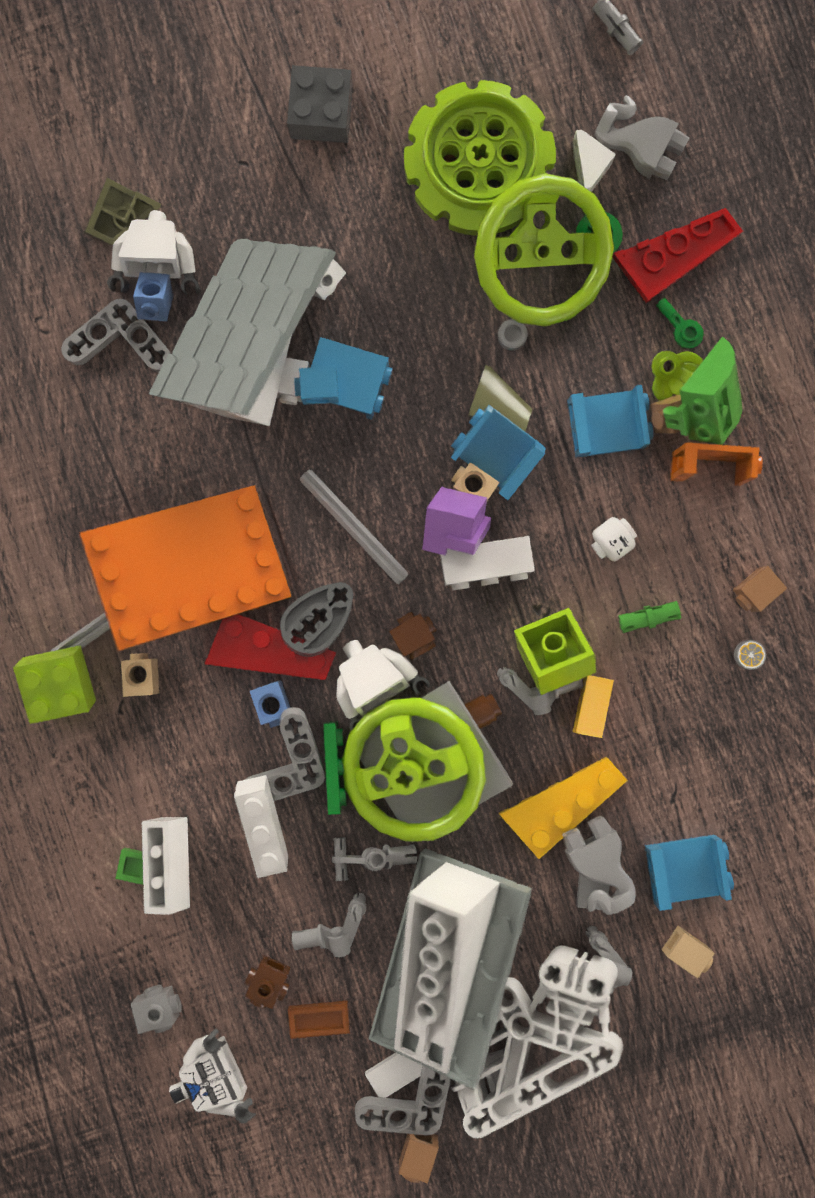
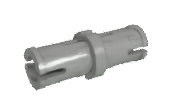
M599 0L592 10L607 26L608 34L611 37H616L628 55L636 52L644 41L628 24L629 18L625 14L621 15L610 0Z

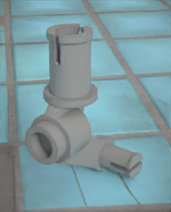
M503 667V670L500 668L497 672L500 683L518 696L534 711L535 715L549 713L552 710V703L555 699L559 698V695L583 688V682L580 679L541 695L537 686L530 689L512 669Z
M346 837L333 838L335 856H332V863H335L336 881L348 880L347 863L362 864L368 870L379 871L384 867L390 869L393 865L416 864L417 856L406 855L417 853L414 844L400 847L384 845L382 850L370 847L365 849L361 856L346 855Z
M356 893L353 896V900L350 901L343 927L338 926L330 929L323 924H318L317 928L292 931L294 950L320 946L321 949L327 948L330 950L334 957L348 955L351 952L350 947L352 946L362 916L366 912L365 895L359 893L358 896Z
M589 926L586 935L589 937L590 945L601 957L613 961L618 970V976L610 993H613L618 986L629 985L632 979V969L627 967L626 963L608 942L606 935L598 931L595 926ZM597 1011V1012H591V1013H593L595 1016H599V1015H598V1011Z

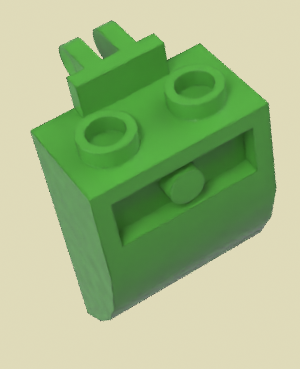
M723 336L681 388L682 404L679 407L668 406L663 409L667 428L680 430L681 435L687 436L688 434L691 440L723 445L739 423L742 414V398L735 352L731 344Z

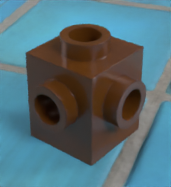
M264 955L258 969L251 967L244 985L248 986L249 989L245 997L249 998L250 1002L259 1008L265 1009L268 1007L273 1009L276 1001L282 1002L290 984L285 983L291 967Z

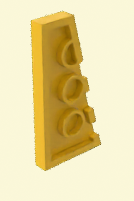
M605 757L572 774L571 777L549 786L548 789L522 800L521 803L509 809L507 808L499 812V815L535 856L540 859L563 839V833L574 829L628 780Z

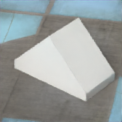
M576 130L572 146L578 183L592 192L610 168L616 154L585 131Z

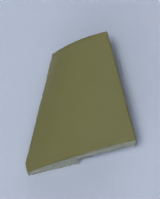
M485 365L468 417L472 418L479 408L484 411L490 405L523 431H526L532 408L490 366Z

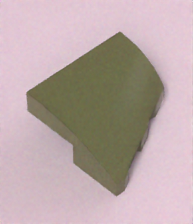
M106 178L84 233L113 246L114 242L129 229L131 221L135 219L145 220L149 217V213L158 210L161 204Z

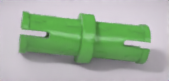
M673 601L660 606H644L642 610L620 614L618 619L622 633L645 627L652 629L656 628L658 624L681 619V612L677 601Z

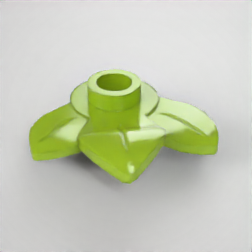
M672 351L658 353L651 365L655 376L652 385L654 396L661 401L672 397L673 394L680 395L681 388L703 362V359L690 351H684L679 354ZM667 360L671 363L669 371H665L663 368Z

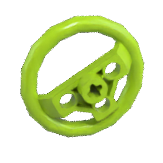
M541 174L515 182L493 200L479 225L474 258L481 287L497 310L518 323L546 327L574 318L594 302L609 276L614 251L610 219L596 195L572 178ZM559 196L566 197L582 209L592 226L593 233H568L556 220V202ZM526 199L523 205V221L509 237H496V233L507 213ZM538 211H542L545 215V223L538 229L533 223V218ZM569 240L573 245V251L569 257L565 258L562 255L561 248ZM510 244H514L517 248V256L512 261H508L505 257V250ZM593 264L590 274L578 292L564 303L547 308L525 306L508 295L496 274V270Z
M422 698L391 699L366 712L349 733L341 760L344 766V788L357 813L378 832L405 842L434 841L460 829L478 808L486 782L483 751L470 726L448 707ZM412 716H419L438 723L455 737L457 744L433 750L417 741L412 728ZM381 725V740L385 751L377 766L362 769L360 768V758L364 744L377 727ZM395 738H402L407 742L408 749L406 752H398L394 748L393 740ZM436 759L442 761L446 767L445 773L437 774L433 772L430 766L431 761ZM376 774L384 775L387 778V788H379L375 784L374 776ZM467 774L466 785L459 802L447 815L430 823H407L388 816L372 802V800L396 794L409 795L417 789L452 781Z

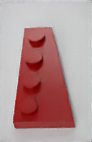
M724 208L694 220L688 225L669 230L661 236L637 243L636 246L629 249L613 253L612 258L643 300L648 303L740 236L743 230L729 211Z
M237 614L222 619L205 664L326 680L337 652L328 649L317 656H300L292 652L285 645L281 636V630ZM293 635L292 643L295 644L298 641L302 644L305 643L304 639Z

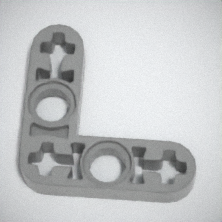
M116 299L109 303L66 338L61 347L64 358L74 365H83L122 334L146 365L159 373L163 364L153 363L155 358L147 349L153 346L160 355L164 354L162 357L164 361L168 353L171 354V352L144 319L136 321L137 314L135 308L124 299ZM119 308L126 310V315L133 322L129 326L121 317H118L116 311ZM97 325H104L107 329L105 337L100 340L93 339V328ZM138 329H145L148 332L147 340L140 344L133 341V333ZM86 336V338L94 345L90 348L88 344H85L86 341H84L82 337ZM74 345L81 347L80 352L82 354L78 357L75 354L72 355V346Z
M288 708L280 716V730L292 764L252 775L245 779L267 775L273 801L315 789L321 786L325 779L324 765L308 719L300 708ZM290 718H294L298 722L299 733L294 735L293 726L289 724ZM304 742L309 744L311 749L306 754H298L295 752L294 747L298 743ZM308 762L311 764L312 771L316 773L314 778L307 774L306 763ZM283 776L291 780V784L285 788H280L274 783L277 778Z
M422 1065L416 1101L372 1096L363 1097L355 1105L356 1122L359 1127L365 1130L432 1135L440 1129L450 1078L440 1073L436 1076L434 1070ZM430 1086H437L441 1089L439 1094L434 1097L426 1096L424 1093ZM427 1107H429L432 1117L428 1119V1122H423L427 1116ZM367 1110H373V1112L370 1113L369 1117L364 1116V1114L367 1113ZM382 1110H384V1119H381ZM401 1110L406 1113V1116L400 1121L390 1119V1115L395 1111Z

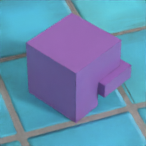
M441 487L427 507L422 550L446 555L448 548L474 555L491 524V517L485 516L487 497Z

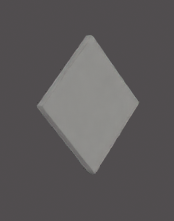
M450 681L421 697L422 699L448 707L470 726L483 751L486 782L479 804L513 785L509 775ZM412 716V728L417 741L433 750L457 744L455 737L438 723L419 716ZM381 725L377 727L364 744L360 760L365 768L377 766L385 751L381 740ZM395 738L393 740V746L398 752L407 751L408 745L404 739ZM437 759L431 761L430 766L433 772L437 774L445 773L446 767L442 761ZM376 774L374 776V782L379 788L388 787V780L384 775ZM467 774L452 781L417 789L409 795L396 794L384 798L398 820L407 823H430L447 815L459 802L466 785Z

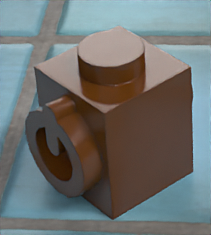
M410 612L397 619L399 626L389 631L403 657L409 655L411 660L436 647L433 641L435 638L432 634L437 630L429 616L423 618L421 614L415 616L413 612Z

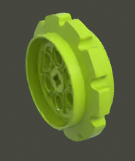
M480 80L475 89H469L465 82L449 86L435 95V107H428L427 105L421 107L408 130V139L414 144L406 146L404 149V169L407 183L419 187L415 191V200L420 208L434 221H438L442 217L449 220L448 228L452 231L477 236L479 225L495 198L515 182L547 174L545 171L553 170L556 162L555 141L551 131H543L541 129L545 121L544 114L526 95H522L520 98H513L510 95L511 87L508 85ZM467 129L472 134L464 137L459 135L458 131ZM496 129L501 135L494 137L488 134V131ZM451 154L454 155L457 158V160L454 162H447L443 159V157L445 155ZM510 154L516 160L514 162H507L502 156ZM492 179L498 180L501 186L493 188L487 182ZM460 180H468L472 183V186L463 188L458 185V182ZM526 199L507 213L497 233L509 230L523 221V205Z

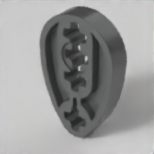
M343 582L323 585L309 591L293 602L285 610L281 618V636L285 645L292 652L305 657L317 656L327 651L340 636L350 616L354 596L352 588ZM336 591L339 594L343 591L346 592V602L339 600L333 604L335 599L334 592ZM315 611L318 614L326 613V622L318 621L314 626L315 633L309 631L304 635L305 643L302 644L299 641L295 644L292 643V633L300 634L303 632L304 626L302 623H312Z

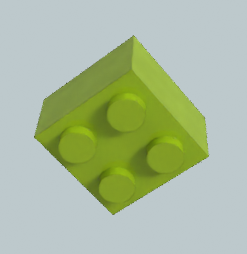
M570 608L514 630L518 651L541 695L596 673L595 654Z
M81 645L23 657L13 667L29 724L86 713L90 711L96 702Z

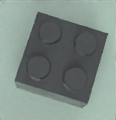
M292 65L287 119L291 139L348 143L353 92L351 70Z

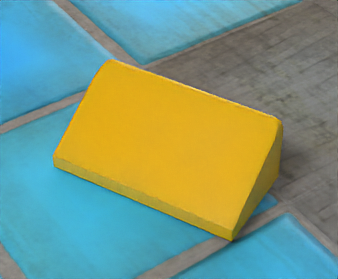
M592 675L583 678V688L581 689L573 727L574 733L602 738L614 680Z

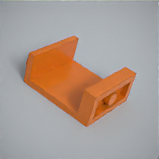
M686 442L672 452L670 481L682 482L695 475L697 459L736 462L735 485L741 486L758 478V474L762 471L763 459L762 456H759V447Z

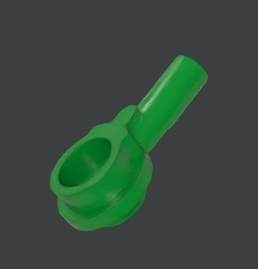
M665 297L656 304V307L675 327L673 334L677 345L684 349H693L702 342L704 331L701 324L691 319L684 320Z

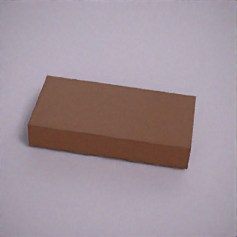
M348 1000L291 1005L288 1007L290 1039L350 1034Z

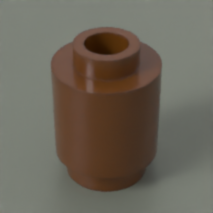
M482 694L464 704L479 729L497 721L496 717L502 715L492 694L487 696Z

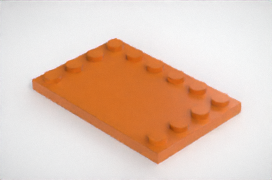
M255 485L80 533L83 548L117 651L292 597Z

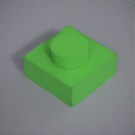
M124 847L121 850L115 879L143 885V851Z

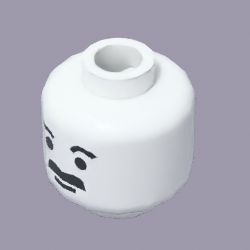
M611 517L593 531L592 535L595 543L591 546L601 559L607 556L611 561H618L635 548L634 539L637 537V534L624 518L619 520L618 518Z

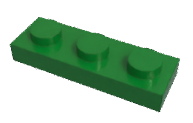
M337 721L325 722L324 744L328 815L340 814L342 806H347L346 789L341 788L340 776L344 774V766L341 761L342 758H339V746H344L343 728H338Z

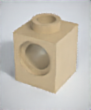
M471 462L466 469L460 466L451 480L455 483L453 490L487 497V501L500 483ZM468 478H477L481 482V489L477 492L469 491L465 486V481Z
M148 653L130 654V660L121 661L123 697L159 694L157 658L149 659ZM138 666L143 667L147 674L146 679L142 683L137 681L134 676L135 669Z
M680 926L676 927L661 949L670 960L696 978H699L701 973L709 970L713 963L712 957L715 954L706 944Z

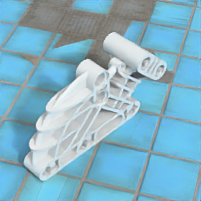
M563 945L557 946L541 965L539 970L540 986L533 995V1001L530 1000L522 984L517 979L507 978L505 989L513 994L514 1000L502 998L497 1022L501 1019L505 1027L492 1034L489 1045L491 1046L508 1036L504 1056L484 1067L479 1084L474 1090L457 1081L451 1087L453 1092H458V1097L465 1114L463 1127L468 1135L473 1138L484 1137L611 1070L618 1064L623 1051V1043L617 1034L608 1030V1023L610 1022L609 994L618 976V970L613 961L597 955H593L591 961H588V952H584L582 957L578 958V949ZM546 996L553 999L546 1006L547 1012L555 1015V1017L537 1012L536 1010L537 1005L541 1004ZM598 1011L599 1023H602V1032L580 1026L579 1024L590 1025L595 1016L591 1012ZM517 1017L527 1019L530 1027L520 1026ZM531 1042L563 1052L558 1057L524 1074ZM604 1046V1048H605L607 1051H604V1052H602V1053L600 1054V1052H601V1050H602V1047ZM576 1059L582 1060L588 1065L586 1070L563 1082H555L549 1076V1073ZM501 1069L496 1091L488 1094L484 1077ZM538 1084H539L540 1086L538 1087V1089L536 1090V1092H535V1094H534V1093L532 1092V1090L536 1089L537 1086H538ZM488 1112L489 1114L487 1115L486 1119L483 1120L482 1117H484Z

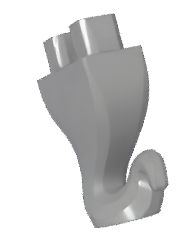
M628 95L624 96V104L609 103L595 131L596 139L607 148L623 151L629 155L637 171L646 178L650 179L653 174L668 180L677 162L663 155L665 149L680 156L689 140L688 136L676 129L679 123L665 117H651L617 129L614 127V123L631 118L636 113L637 107Z
M598 816L587 822L593 834L592 837L583 840L578 828L571 829L562 834L567 848L564 851L572 867L582 876L616 888V892L612 896H609L604 890H595L589 895L587 901L588 912H592L595 909L596 903H599L602 911L607 915H611L630 907L635 902L636 891L633 881L621 867L622 843L617 831L610 827L604 817Z

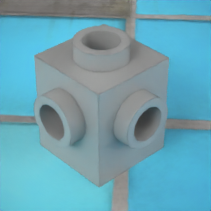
M155 985L144 990L143 994L137 995L131 1003L138 1034L154 1030L155 1033H161L171 1029L182 1010L180 997L178 994L174 995L172 986L162 988V985Z

